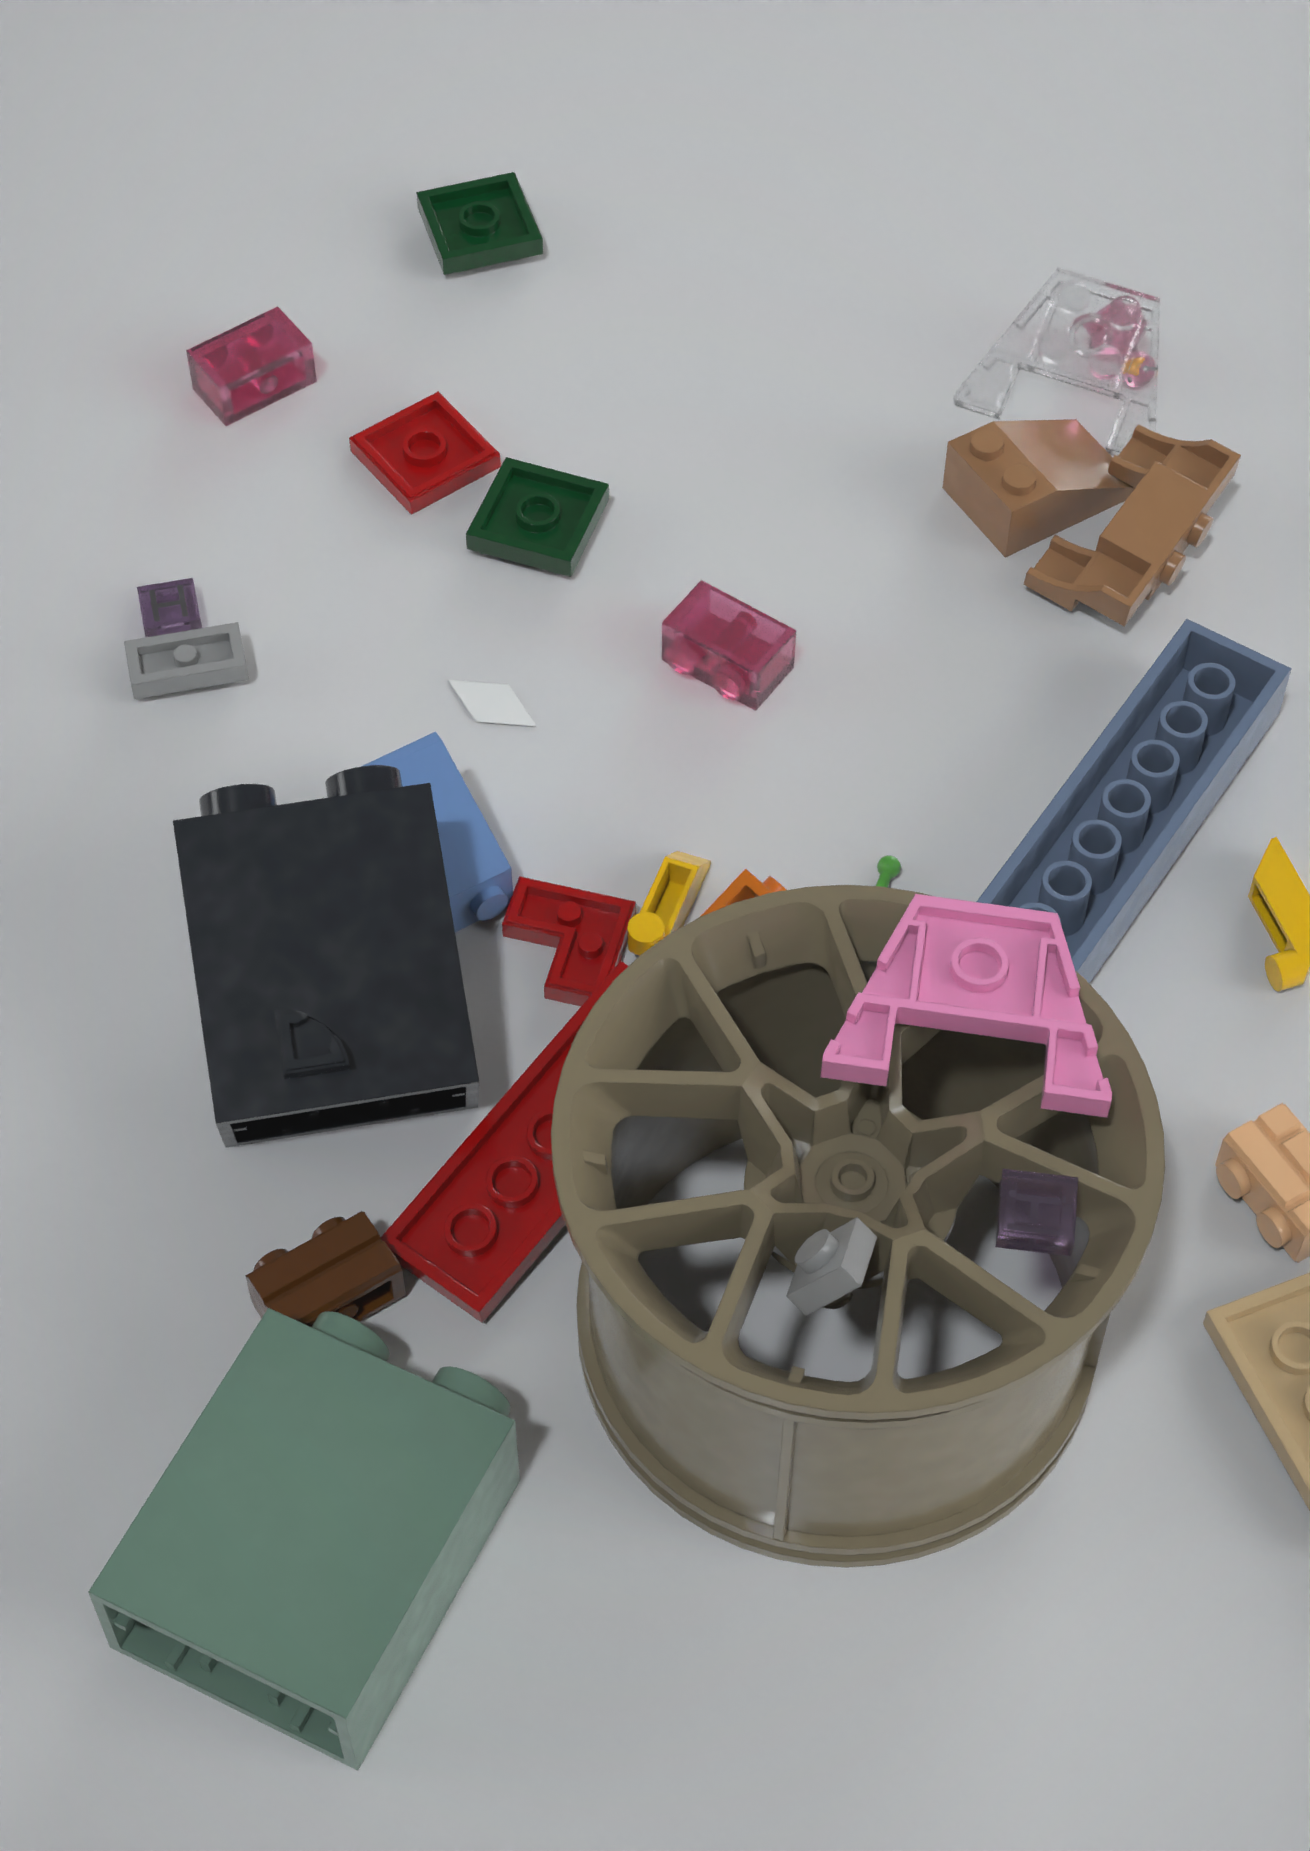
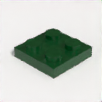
M515 172L416 192L419 213L444 275L543 254V238Z
M506 457L466 532L467 549L571 577L609 501V484Z

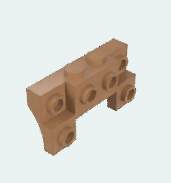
M1138 424L1134 429L1132 438L1118 456L1114 455L1111 459L1108 469L1110 475L1131 485L1135 489L1099 536L1096 550L1080 547L1054 535L1047 551L1035 567H1030L1027 571L1023 585L1071 612L1080 601L1125 627L1144 599L1149 601L1161 583L1170 586L1174 582L1185 563L1186 556L1183 555V552L1190 544L1197 548L1202 543L1214 518L1207 515V512L1235 475L1241 455L1212 439L1203 441L1178 440L1153 432Z

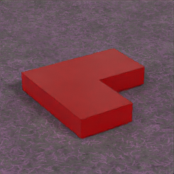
M519 876L502 922L503 937L557 948L544 984V998L582 1006L621 961L628 940V922L636 915V901Z

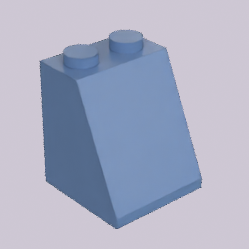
M436 731L363 765H386L399 769L403 787L424 783L431 784L455 932L477 921L492 919L509 906L513 895L511 866Z

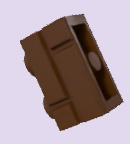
M364 1211L348 1219L334 1217L325 1221L314 1231L309 1241L289 1252L286 1249H276L267 1253L256 1263L253 1272L245 1275L251 1301L261 1319L267 1309L270 1308L312 1327L320 1313L328 1311L346 1315L360 1322L406 1295L403 1270L400 1263L385 1241H382L379 1232Z

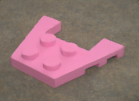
M915 894L877 959L874 973L863 992H858L847 1011L845 1023L835 1040H830L823 1053L822 1078L886 1086L895 1024L1041 1043L1046 1045L1041 1099L1042 1109L1107 1118L1112 1100V1091L1108 1078L1103 1079L1096 1056L1098 1044L1092 1025L1086 1023L1079 1000L1080 985L1058 913Z

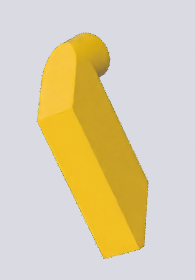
M1275 837L1271 838L1254 874L1248 898L1279 952L1266 957L1265 971L1273 989L1281 991L1304 984L1310 972V894L1278 838Z
M675 851L665 856L640 913L634 915L628 922V950L640 956L667 935L684 926L711 865V860L680 851Z

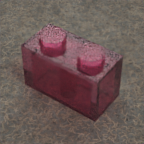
M278 306L186 350L193 390L225 426L317 382L312 342Z
M702 580L662 622L661 660L668 663L675 671L684 675H690L716 689L723 697L729 700H736L755 711L794 668L795 629Z

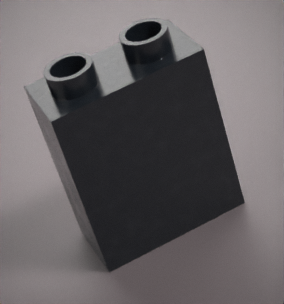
M386 765L361 766L330 776L325 782L327 798L277 805L275 790L272 787L263 784H239L218 788L204 794L199 799L200 817L173 820L215 1122L225 1148L478 1108L479 1076L430 783L403 787L399 769ZM274 1010L300 1011L327 1026L341 1040L348 1056L350 1070L284 1079Z

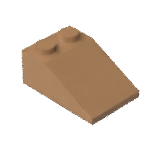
M1077 419L992 421L948 441L942 488L1005 558L1126 501L1135 489L1108 473L1113 457Z

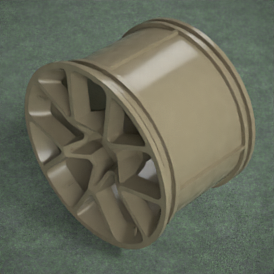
M830 885L772 892L739 901L713 911L667 935L630 964L611 983L592 1007L577 1032L562 1067L553 1108L551 1129L553 1177L562 1216L573 1245L582 1260L576 1303L579 1357L587 1391L595 1413L609 1440L630 1470L648 1489L683 1518L709 1534L742 1549L778 1560L811 1566L844 1568L880 1566L924 1557L951 1548L980 1534L1009 1515L1034 1493L1056 1467L1071 1443L1084 1414L1110 1313L1136 1276L1151 1242L1162 1201L1165 1174L1164 1131L1158 1100L1147 1068L1132 1038L1111 1007L1076 970L1080 985L1079 1000L1086 1023L1092 1025L1098 1044L1096 1056L1103 1079L1108 1078L1112 1091V1100L1107 1118L1041 1108L1046 1045L1041 1043L895 1024L886 1086L821 1077L823 1053L831 1039L835 1040L845 1023L848 1009L858 992H863L876 969L877 959L915 894L928 895L881 886ZM743 1139L748 1159L744 1176V1190L648 1204L669 1181L691 1164L721 1147ZM979 1175L989 1179L1006 1196L1064 1202V1209L1038 1206L1036 1232L1063 1235L1062 1242L1041 1239L1056 1268L1062 1286L1061 1291L1044 1311L945 1243L954 1226L958 1207ZM1014 1203L1029 1220L1030 1205ZM858 1217L877 1236L862 1286L857 1289L882 1286L871 1370L866 1377L853 1382L805 1376L804 1368L792 1366L791 1372L763 1364L746 1356L739 1346L738 1338L771 1255L783 1266L795 1272L797 1267L795 1262L796 1253L810 1236L823 1229L832 1232ZM734 1238L745 1239L708 1332L701 1330L689 1321L665 1298L646 1274L638 1260L640 1253L649 1250ZM916 1278L932 1287L999 1333L1002 1337L1001 1345L984 1355L953 1368L910 1379H904L899 1376L897 1369L908 1282ZM850 1292L823 1308L838 1309L844 1307L851 1301L853 1294Z

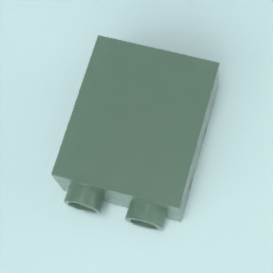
M268 1308L88 1593L110 1648L358 1771L520 1482L515 1420L508 1417L511 1406L507 1398L491 1383L472 1372L446 1366L440 1368L433 1381L430 1382L386 1362L390 1356L386 1344L371 1329L353 1318L336 1312H322L312 1327Z

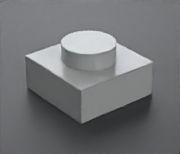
M858 1217L832 1232L823 1229L814 1233L801 1245L796 1253L795 1262L797 1267L786 1297L805 1316H808L861 1287L877 1236Z

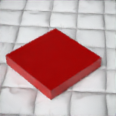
M439 391L349 437L350 451L411 515L501 467L500 453Z

